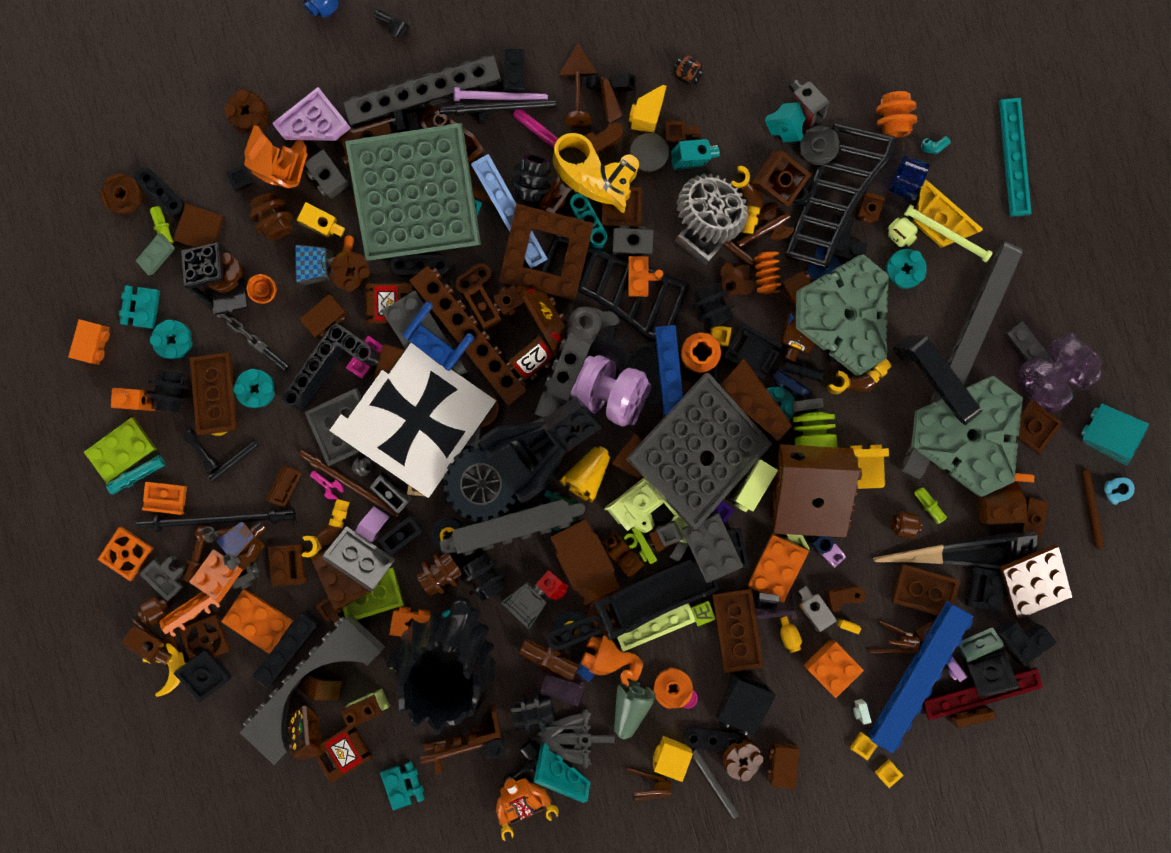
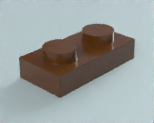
M558 176L550 187V191L545 194L538 204L539 209L558 214L574 190Z
M979 706L972 711L965 710L950 715L952 724L957 728L997 719L995 711L987 706Z

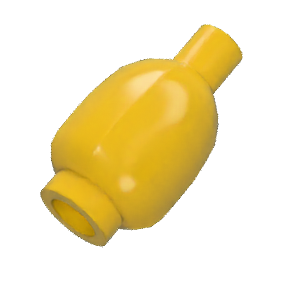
M787 616L780 618L782 624L780 635L784 647L790 653L801 650L802 640L797 628L789 623Z

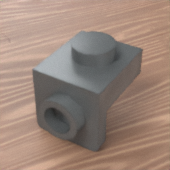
M255 561L247 566V574L235 580L232 585L234 589L241 587L243 590L253 585L252 580L261 576L259 573L260 568Z

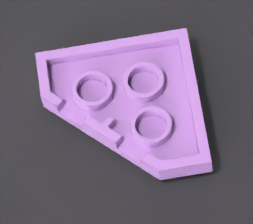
M318 87L272 123L285 140L336 141L351 129Z

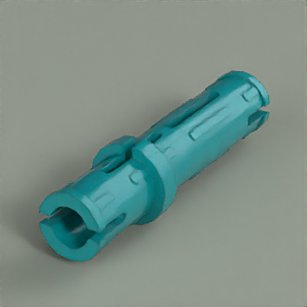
M157 455L132 471L122 473L120 477L107 483L106 488L110 494L114 495L166 465L165 461L160 455Z

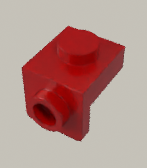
M549 570L536 584L549 598L554 600L562 598L569 586L564 580L559 579Z

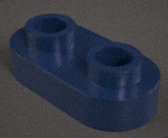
M777 369L773 375L776 384L783 388L787 386L791 389V393L798 398L806 397L810 392L809 388L780 369Z

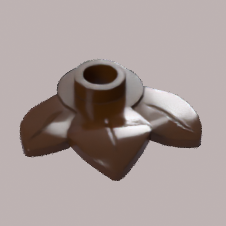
M726 262L722 266L720 271L722 281L720 285L723 291L727 290L726 284L733 286L732 290H728L730 294L727 297L736 294L747 295L756 288L757 284L748 280L750 266L748 264L739 265L734 268L730 262Z

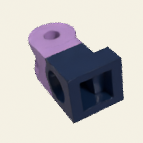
M811 536L807 540L833 568L846 558L829 536Z

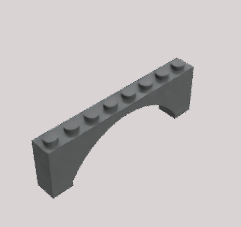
M349 615L346 619L342 617L334 625L337 627L333 633L329 631L321 639L323 641L321 646L318 647L316 645L308 653L310 655L308 660L305 661L303 659L295 667L297 670L295 674L292 675L290 673L282 681L284 684L282 688H276L269 695L271 699L268 703L263 702L255 710L258 712L255 717L250 716L242 724L244 728L240 734L273 765L289 750L291 742L287 724L288 708L293 692L301 679L313 669L333 662L355 661L363 662L368 666L385 648L352 615Z

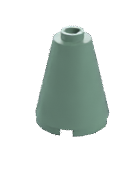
M628 681L629 687L627 688L621 682L617 687L614 732L621 739L631 738L655 702V692L647 686L645 689L639 687L640 683Z

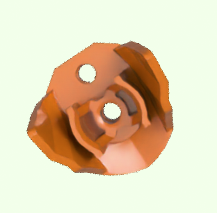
M254 125L245 149L244 165L252 170L251 173L269 184L285 188L298 186L307 157V147L304 141L297 140L291 149L283 146L277 159L280 149L272 145L259 126Z

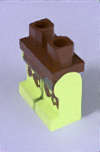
M383 688L365 697L348 703L340 712L348 729H351L381 715L383 710L390 707Z

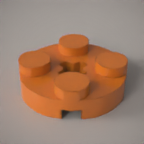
M671 667L658 674L654 681L653 690L657 701L662 706L672 709L681 708L690 701L693 686L690 677L684 671ZM670 684H677L676 688L678 691L676 693L674 691L669 692L670 688L668 686Z

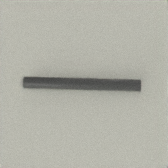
M692 749V757L731 817L733 819L737 818L739 813L697 749Z

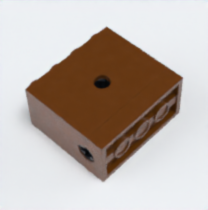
M780 445L776 467L778 471L775 475L770 505L774 534L846 537L847 531L851 529L852 525L851 513L855 511L854 497L858 496L857 482L862 477V469L858 467V457L855 456L853 448Z

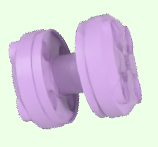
M601 355L595 357L588 356L572 388L571 397L577 396L592 413L598 412L607 402L606 416L608 420L622 427L635 425L651 390V384L648 382L646 374L637 369L627 368L615 380L616 364Z

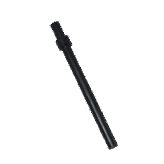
M538 100L470 105L455 103L453 106H439V114H455L458 116L474 112L555 108L556 101Z

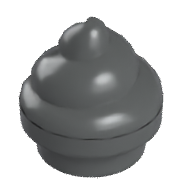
M361 456L354 460L351 470L359 476H366L372 471V463L369 458Z

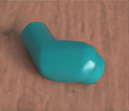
M944 136L938 142H932V140L926 138L921 143V149L926 153L938 154L951 144V141L947 136Z

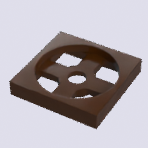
M217 614L185 626L184 631L181 628L178 629L190 659L196 655L194 648L199 646L204 647V649L207 647L215 657L231 651ZM204 623L211 624L217 631L208 632ZM193 627H196L199 636L197 639L190 641L189 633ZM203 636H207L209 638L208 643L202 642ZM221 638L220 647L215 652L212 644L214 640Z

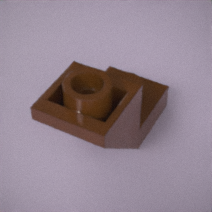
M615 531L601 543L606 552L617 562L629 578L644 566L643 562Z

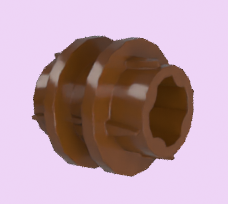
M266 193L255 198L250 203L252 211L249 214V218L253 222L259 221L255 226L258 234H264L268 240H276L293 230L290 224L293 220L292 213L283 212L287 207L284 199H278L274 193Z
M437 552L433 555L435 562L430 564L427 560L421 563L423 570L417 574L418 581L430 596L438 591L442 595L446 594L447 588L445 585L448 583L454 587L458 586L457 578L464 573L463 568L452 553L441 556Z

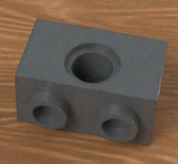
M324 150L305 162L308 168L305 172L312 181L316 179L319 183L317 188L323 196L327 195L332 199L350 186ZM324 172H330V176L327 179L323 180L322 174Z
M620 225L618 228H614L613 255L651 257L654 230H649V227L645 226L630 229L629 226ZM634 236L638 239V243L631 245L627 239Z

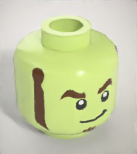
M898 217L887 228L889 230L888 237L899 247L906 244L910 246L917 239L915 235L918 229L906 217L901 219Z

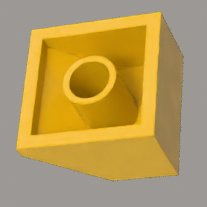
M662 85L638 98L636 105H632L629 122H632L631 129L644 133L655 132L667 86Z

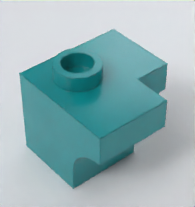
M799 102L785 103L775 113L767 115L765 123L771 135H780L783 142H797L803 138L802 126L806 116Z

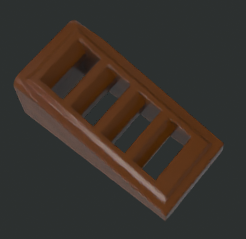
M602 77L600 78L604 116L606 121L611 122L623 114L609 80Z

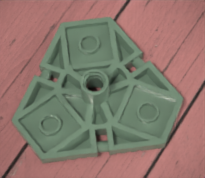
M864 254L858 255L832 270V275L826 274L796 291V329L821 349L831 350L829 355L855 375H861L887 359L886 332L888 321L886 320V313H888L887 292L889 275Z
M994 376L966 387L982 410V413L967 425H963L956 418L943 399L916 410L914 417L912 448L940 469L950 471L949 475L979 497L1009 485L1015 479V463L1018 449L1016 436H1019L1023 397ZM969 430L972 433V437L970 440L967 437V433ZM1004 435H1008L1007 442H1004ZM954 458L958 460L955 465L952 464Z

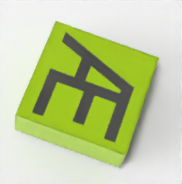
M708 600L690 607L697 626L716 619Z

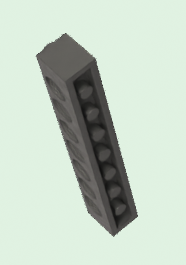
M486 55L474 62H463L455 68L446 67L436 74L427 73L420 79H408L403 84L397 86L395 84L389 85L381 91H369L362 97H350L343 104L351 127H356L390 115L394 118L393 111L401 109L406 114L453 100L454 87H459L460 91H482L501 85L502 82L494 56ZM476 71L484 72L481 77L474 76ZM462 76L465 78L462 83L455 82L457 77ZM440 82L446 83V86L442 89L437 88ZM421 88H426L427 92L425 94H418ZM402 94L409 95L406 100H399ZM383 100H390L387 106H381ZM366 105L371 106L368 112H362Z

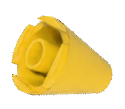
M599 446V448L594 447L562 476L560 482L564 486L567 483L570 486L569 491L585 501L589 499L592 503L610 461L609 451L602 446Z

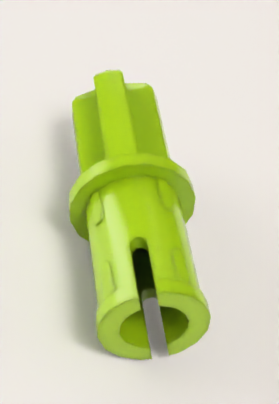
M152 207L150 213L155 224L154 230L157 231V234H163L173 244L174 241L169 230L170 225L166 223L161 207Z
M924 487L915 491V496L924 506V511H928L936 524H940L947 519V516L937 505L938 501L934 500Z

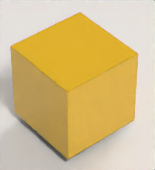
M662 736L661 742L657 745L653 756L654 772L683 782L693 755L691 748L684 743Z

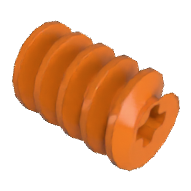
M779 252L758 253V256L754 258V261L759 263L755 265V269L760 270L755 276L761 278L756 281V284L762 286L757 289V293L780 292L776 288L781 286V283L775 282L776 279L781 278L780 275L775 274L780 268L774 266L779 260L773 258Z

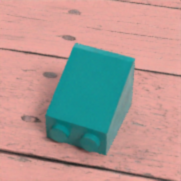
M1101 404L1099 409L1095 407L1090 416L1093 421L1090 426L1085 425L1081 433L1084 436L1082 442L1128 466L1147 432L1149 423Z

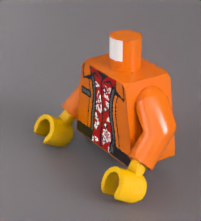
M526 778L518 781L508 779L500 790L501 797L497 801L496 813L499 824L503 827L501 835L504 841L505 832H510L513 838V829L508 826V822L513 824L544 810L545 807L547 808L546 817L549 821H552V816L549 812H554L558 817V807L551 805L550 802L552 801L545 788L536 783H530Z

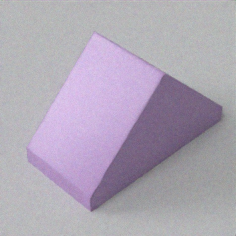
M373 506L359 523L355 532L373 544L390 516Z

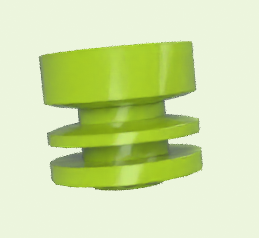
M815 412L803 413L793 417V422H802L801 427H793L795 431H803L802 436L794 438L795 445L837 447V435L827 434V429L835 428L836 424H826V420L835 419V414Z

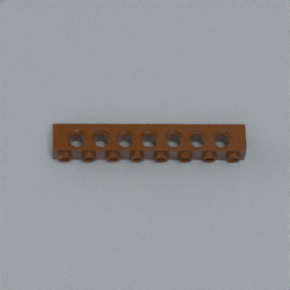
M427 266L409 281L426 302L433 304L431 309L459 344L465 338V333L468 330L476 332L475 339L472 340L465 352L509 406L527 391L525 387L528 385L521 376L517 378L514 375L515 368L509 361L506 363L501 358L503 353L497 346L492 347L488 342L491 338L485 330L480 332L476 327L479 323L472 314L468 316L465 313L466 306L460 299L457 301L452 296L454 291L447 283L443 285L439 280L442 276L434 267L431 270ZM433 283L439 286V290L435 294L429 292V286ZM450 299V308L442 309V300ZM457 314H461L464 318L463 323L460 325H455L453 322V318ZM481 345L488 347V353L485 356H480L477 352L478 347ZM494 360L499 361L501 365L497 372H493L490 369V363ZM510 376L513 379V384L510 387H504L502 385L503 377Z

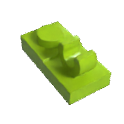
M632 527L631 529L634 533H627L624 536V539L629 537L634 539L633 544H630L629 547L634 548L639 542L642 549L639 553L644 562L647 560L650 564L656 562L657 559L641 531Z

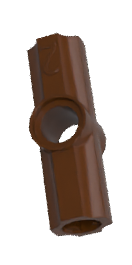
M526 639L519 652L520 656L536 663L541 670L547 673H555L571 682L580 666L562 657L561 653L551 647L545 648L529 639Z

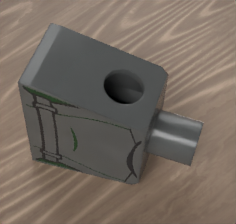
M527 581L504 598L501 604L529 629L545 606L547 599L542 595L544 592L537 585L533 587Z

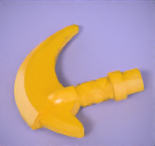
M170 643L166 644L168 652L172 654L171 659L167 663L169 677L165 686L155 694L156 697L165 695L178 686L180 680L173 673L185 664L183 653H179Z

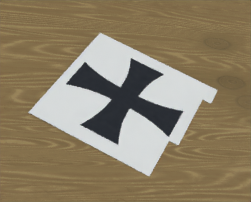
M410 343L389 374L383 370L379 373L348 419L340 415L329 431L429 498L448 471L449 463L453 464L455 461L453 458L460 454L496 400L453 370L447 371L442 365H439L414 344Z

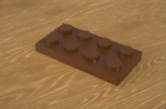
M227 352L190 357L196 435L237 431L238 424L235 393L233 390L234 380L231 354Z
M747 588L713 593L712 598L724 673L763 667L752 589Z

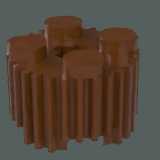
M245 89L238 90L236 95L232 94L233 97H229L230 101L227 100L228 104L224 107V113L227 115L229 122L242 134L248 133L251 135L254 125L259 126L261 131L264 132L263 129H267L266 125L269 126L268 117L270 115L268 113L270 111L267 104L257 94L251 91L247 92Z

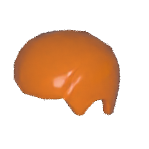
M257 274L249 279L246 290L253 302L265 304L275 298L277 286L272 277L266 274Z

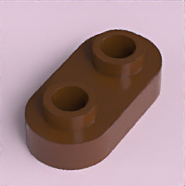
M484 263L476 264L457 278L455 283L457 290L464 294L480 284L483 286L491 279L492 271ZM485 271L486 275L479 277V272ZM464 282H469L468 288H463Z

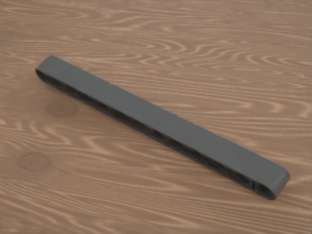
M1003 241L997 249L947 361L963 385L1023 253V249L1006 241ZM936 390L929 404L942 399ZM911 442L900 471L920 479L924 475L930 461L913 449Z

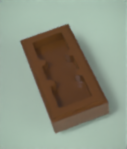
M283 464L266 500L285 507L302 472Z
M1027 498V523H1022L1020 533L1035 531L1038 535L1037 540L1041 541L1049 502Z

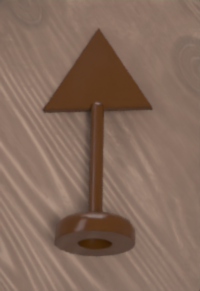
M579 44L576 45L559 76L576 75V110L568 112L564 118V123L567 126L575 128L589 126L592 122L591 115L580 110V75L597 74Z

